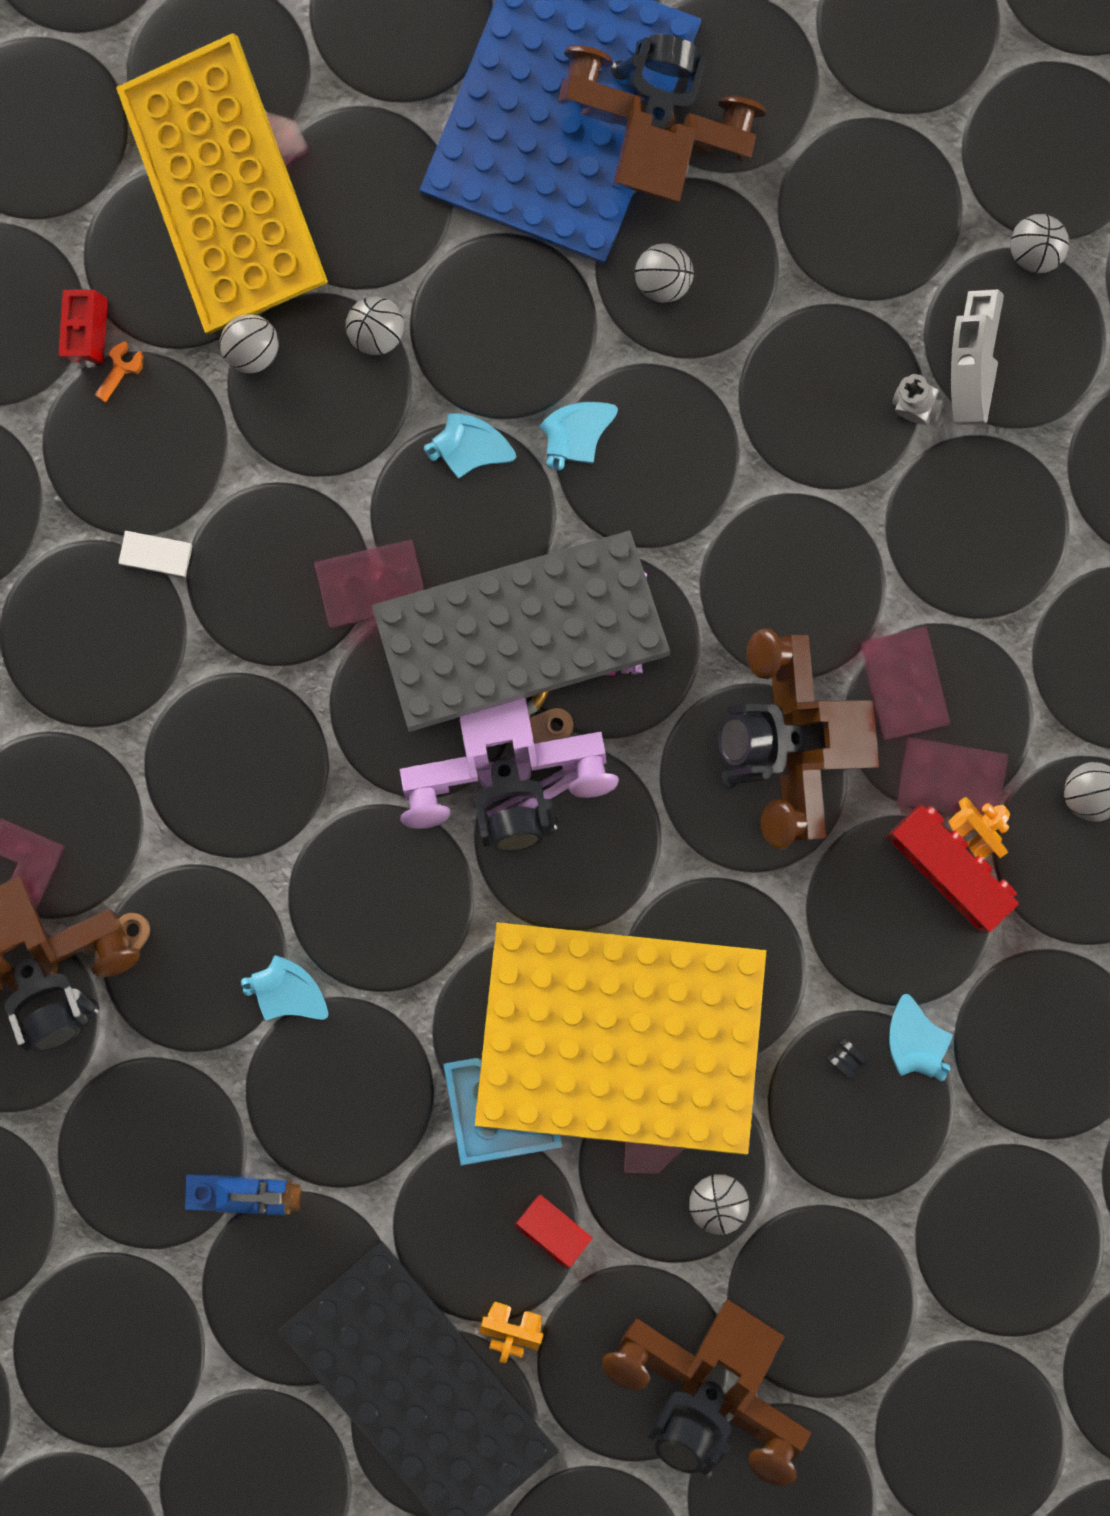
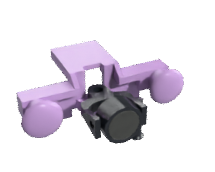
M526 698L460 717L466 757L400 769L403 792L406 800H409L410 810L404 812L400 820L406 827L413 829L431 828L442 824L449 818L450 809L447 806L438 805L436 795L449 793V786L478 781L479 777L484 789L475 795V804L483 846H490L489 838H491L494 850L500 852L521 851L539 844L543 838L542 831L544 836L550 835L559 826L558 819L554 816L552 802L549 799H544L541 784L529 780L531 768L533 771L562 765L563 771L577 769L578 779L570 783L568 788L574 796L582 798L598 797L611 792L616 788L619 778L614 774L605 773L606 754L601 732L534 744ZM513 742L516 758H501L495 762H489L486 747ZM504 772H507V777H503ZM517 796L531 797L538 801L540 820L536 809L530 807L509 808L489 817V831L487 830L484 811L491 803Z

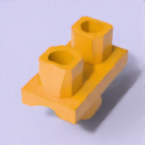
M967 796L958 802L961 811L948 821L952 830H955L963 838L974 830L979 833L967 842L969 849L975 857L980 855L984 859L995 852L1001 858L1007 854L1008 851L1001 843L1002 838L996 830L998 829L1001 833L1008 831L1009 826L1006 823L1010 816L1008 809L1004 805L992 807L990 803H987L982 807V811L985 813L983 816Z
M494 1302L488 1316L483 1318L479 1334L495 1338L491 1340L489 1349L502 1352L499 1362L506 1364L509 1355L522 1358L525 1348L512 1344L538 1351L543 1338V1334L540 1333L542 1316L531 1312H524L521 1325L518 1327L507 1323L511 1307Z

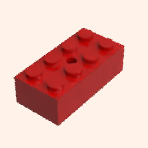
M921 805L914 808L886 838L980 933H990L1020 904L1014 898L1017 895L1016 891L1005 880L1002 879L999 882L990 874L993 868L980 855L974 857L965 849L969 845L966 840L955 830L952 833L949 832L941 824L944 821L943 817L933 807L925 808Z

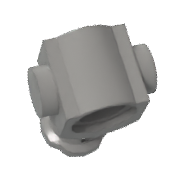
M912 374L909 377L903 378L894 394L892 404L896 405L895 411L898 416L911 422L928 426L931 419L937 420L939 418L944 402L939 400L941 396L938 389L927 384L923 376Z

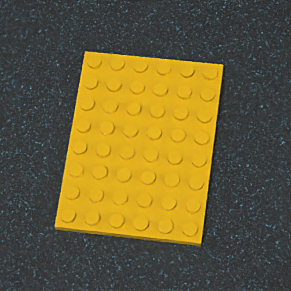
M497 922L475 1127L748 1155L766 950Z

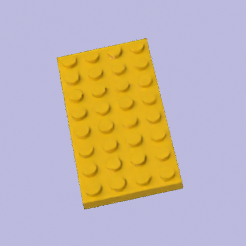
M234 33L229 34L116 87L205 333L213 334L224 329L232 319L245 314L256 315L328 283L237 35Z

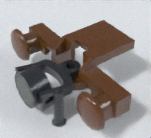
M664 34L650 35L649 38L645 37L637 41L634 56L624 61H615L614 63L611 56L606 52L585 45L568 46L564 52V55L571 59L567 77L562 81L558 103L565 104L572 101L587 106V108L581 111V115L626 127L613 184L672 203L680 202L692 150L707 153L721 149L736 154V160L739 161L751 158L756 140V134L750 133L753 118L765 117L766 109L762 104L750 98L725 96L718 102L719 107L724 109L721 123L689 113L686 114L684 125L677 124L673 108H685L694 103L707 57L702 55L696 58L698 47L692 42L679 37ZM644 66L651 71L667 76L689 77L687 91L683 94L671 93L654 87L643 78L642 71ZM611 67V73L617 80H624L631 73L629 87L636 95L597 83L600 68Z
M763 628L756 631L750 638L747 645L746 658L749 668L757 677L762 679L772 677L774 705L743 704L728 707V713L732 715L726 717L721 723L718 732V746L723 759L727 763L736 766L744 765V767L734 768L733 770L728 768L723 772V784L730 789L734 788L736 784L767 780L771 774L781 773L785 767L788 768V775L780 776L782 799L777 798L766 805L761 815L760 824L766 842L773 848L785 849L793 841L826 838L820 770L879 768L874 701H814L809 635L778 637L771 629ZM746 713H760L761 715H758V714H746ZM824 723L826 749L800 752L806 743L805 733L800 726ZM768 757L766 766H751L763 763Z
M18 876L0 885V990L4 989L3 983L6 982L8 987L15 991L6 1000L5 1010L18 1045L25 1051L32 1049L36 1052L55 1049L73 1040L80 1033L76 1019L84 1024L88 1022L87 1018H93L99 1012L97 1001L88 999L78 989H74L71 981L65 975L57 974V963L81 951L85 955L97 951L100 960L93 965L92 972L96 976L105 978L121 974L132 968L139 961L140 952L136 948H127L123 939L126 936L118 916L111 909H107L48 938L25 882ZM25 943L27 949L34 956L21 960L15 966L10 965L2 954ZM65 990L69 1003H54L42 1007L29 1014L21 1023L19 1012L26 1004L48 992Z
M727 1299L719 1309L695 1356L637 1318L627 1329L617 1347L619 1352L608 1353L604 1356L602 1367L606 1376L624 1389L641 1390L648 1385L650 1378L644 1366L653 1372H657L672 1383L676 1379L683 1382L681 1390L674 1392L668 1398L647 1436L654 1440L660 1433L654 1447L657 1455L668 1466L680 1472L695 1473L701 1479H708L712 1475V1469L730 1452V1446L726 1442L731 1434L732 1427L725 1417L728 1413H731L733 1415L730 1420L731 1422L765 1444L763 1449H755L750 1452L748 1461L753 1473L761 1480L776 1486H787L795 1481L797 1473L791 1462L803 1451L811 1432L755 1396L785 1337ZM716 1363L738 1376L736 1383L726 1394L717 1383L703 1380L712 1371ZM672 1409L687 1412L695 1419L706 1424L716 1436L715 1445L709 1432L693 1420L684 1417L668 1419Z

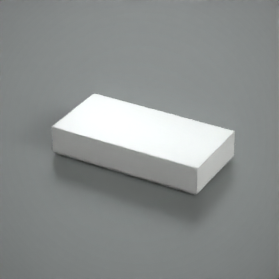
M125 531L119 564L186 578L192 544Z

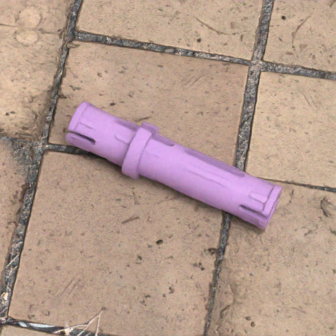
M561 769L540 781L544 799H551L568 789L570 783L578 779L577 769L567 771ZM526 796L512 797L490 811H486L488 817H491L493 814L509 808H535L538 806V801L535 798Z

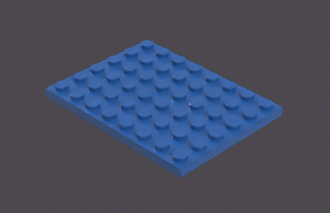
M496 0L419 189L420 194L605 265L634 193V190L613 184L626 127L581 115V111L587 108V106L572 101L565 104L558 103L562 81L567 77L571 59L567 58L564 52L568 46L585 45L606 52L611 56L613 63L618 60L624 61L635 55L637 41L645 37L649 38L650 35H671L693 43L701 24V18L654 0ZM645 66L642 71L643 78L649 84L663 91L674 92L679 77L659 74ZM611 67L600 68L597 83L636 95L629 87L631 73H629L626 79L617 80L611 73Z

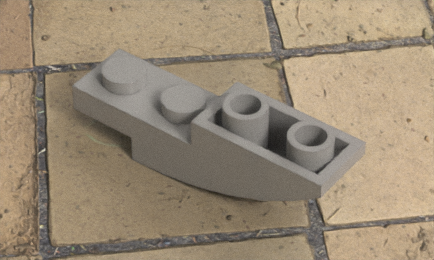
M999 289L968 291L964 316L956 317L951 360V397L953 419L956 425L987 424L998 361L993 357L1004 298Z

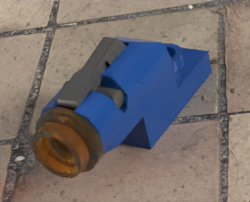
M186 1175L185 1210H210L224 1213L291 1215V1212L300 1211L301 1184H293L292 1180L261 1179L249 1176Z

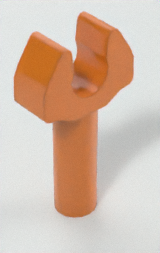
M127 342L114 346L109 352L110 357L113 359L114 367L95 394L97 398L105 403L125 374H139L143 368V354L141 351L134 355L131 362H123V355L129 348Z

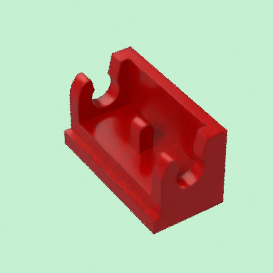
M63 290L59 341L60 357H65L76 363H80L82 359L94 364H104L108 298L96 290Z
M541 1194L534 1199L513 1225L515 1229L565 1270L572 1266L593 1239L592 1236Z

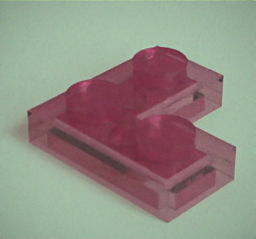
M1 818L0 855L18 863L11 880L18 876L24 880L35 908H38L65 846Z

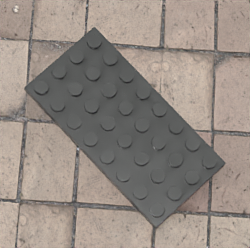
M630 530L371 605L409 732L670 656V649Z

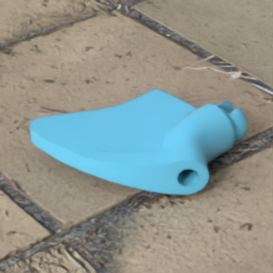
M581 402L562 407L548 416L539 426L548 438L546 453L548 456L546 462L548 468L561 470L564 468L566 460L593 464L598 439L616 416L618 408L608 403Z
M447 414L445 429L434 437L431 443L424 446V451L430 460L435 461L441 456L458 479L479 466L508 463L516 458V453L511 445L495 428L479 418L465 414Z
M274 955L267 969L251 974L252 977H246L241 980L244 995L251 996L256 993L265 1021L282 1015H299L320 1020L328 1017L327 1005L317 983L309 973L291 960Z
M904 994L899 999L890 1024L889 1048L893 1063L901 1076L915 1071L930 1078L934 1076L937 1080L944 1081L950 1071V1066L941 1061L949 1047L953 1034L940 1029L930 1022L909 994Z

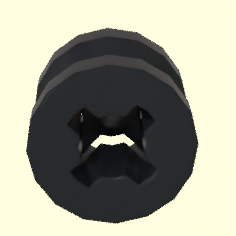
M844 1038L839 1043L840 1048L837 1052L830 1053L826 1059L852 1081L856 1077V1070L860 1066H865L869 1059Z

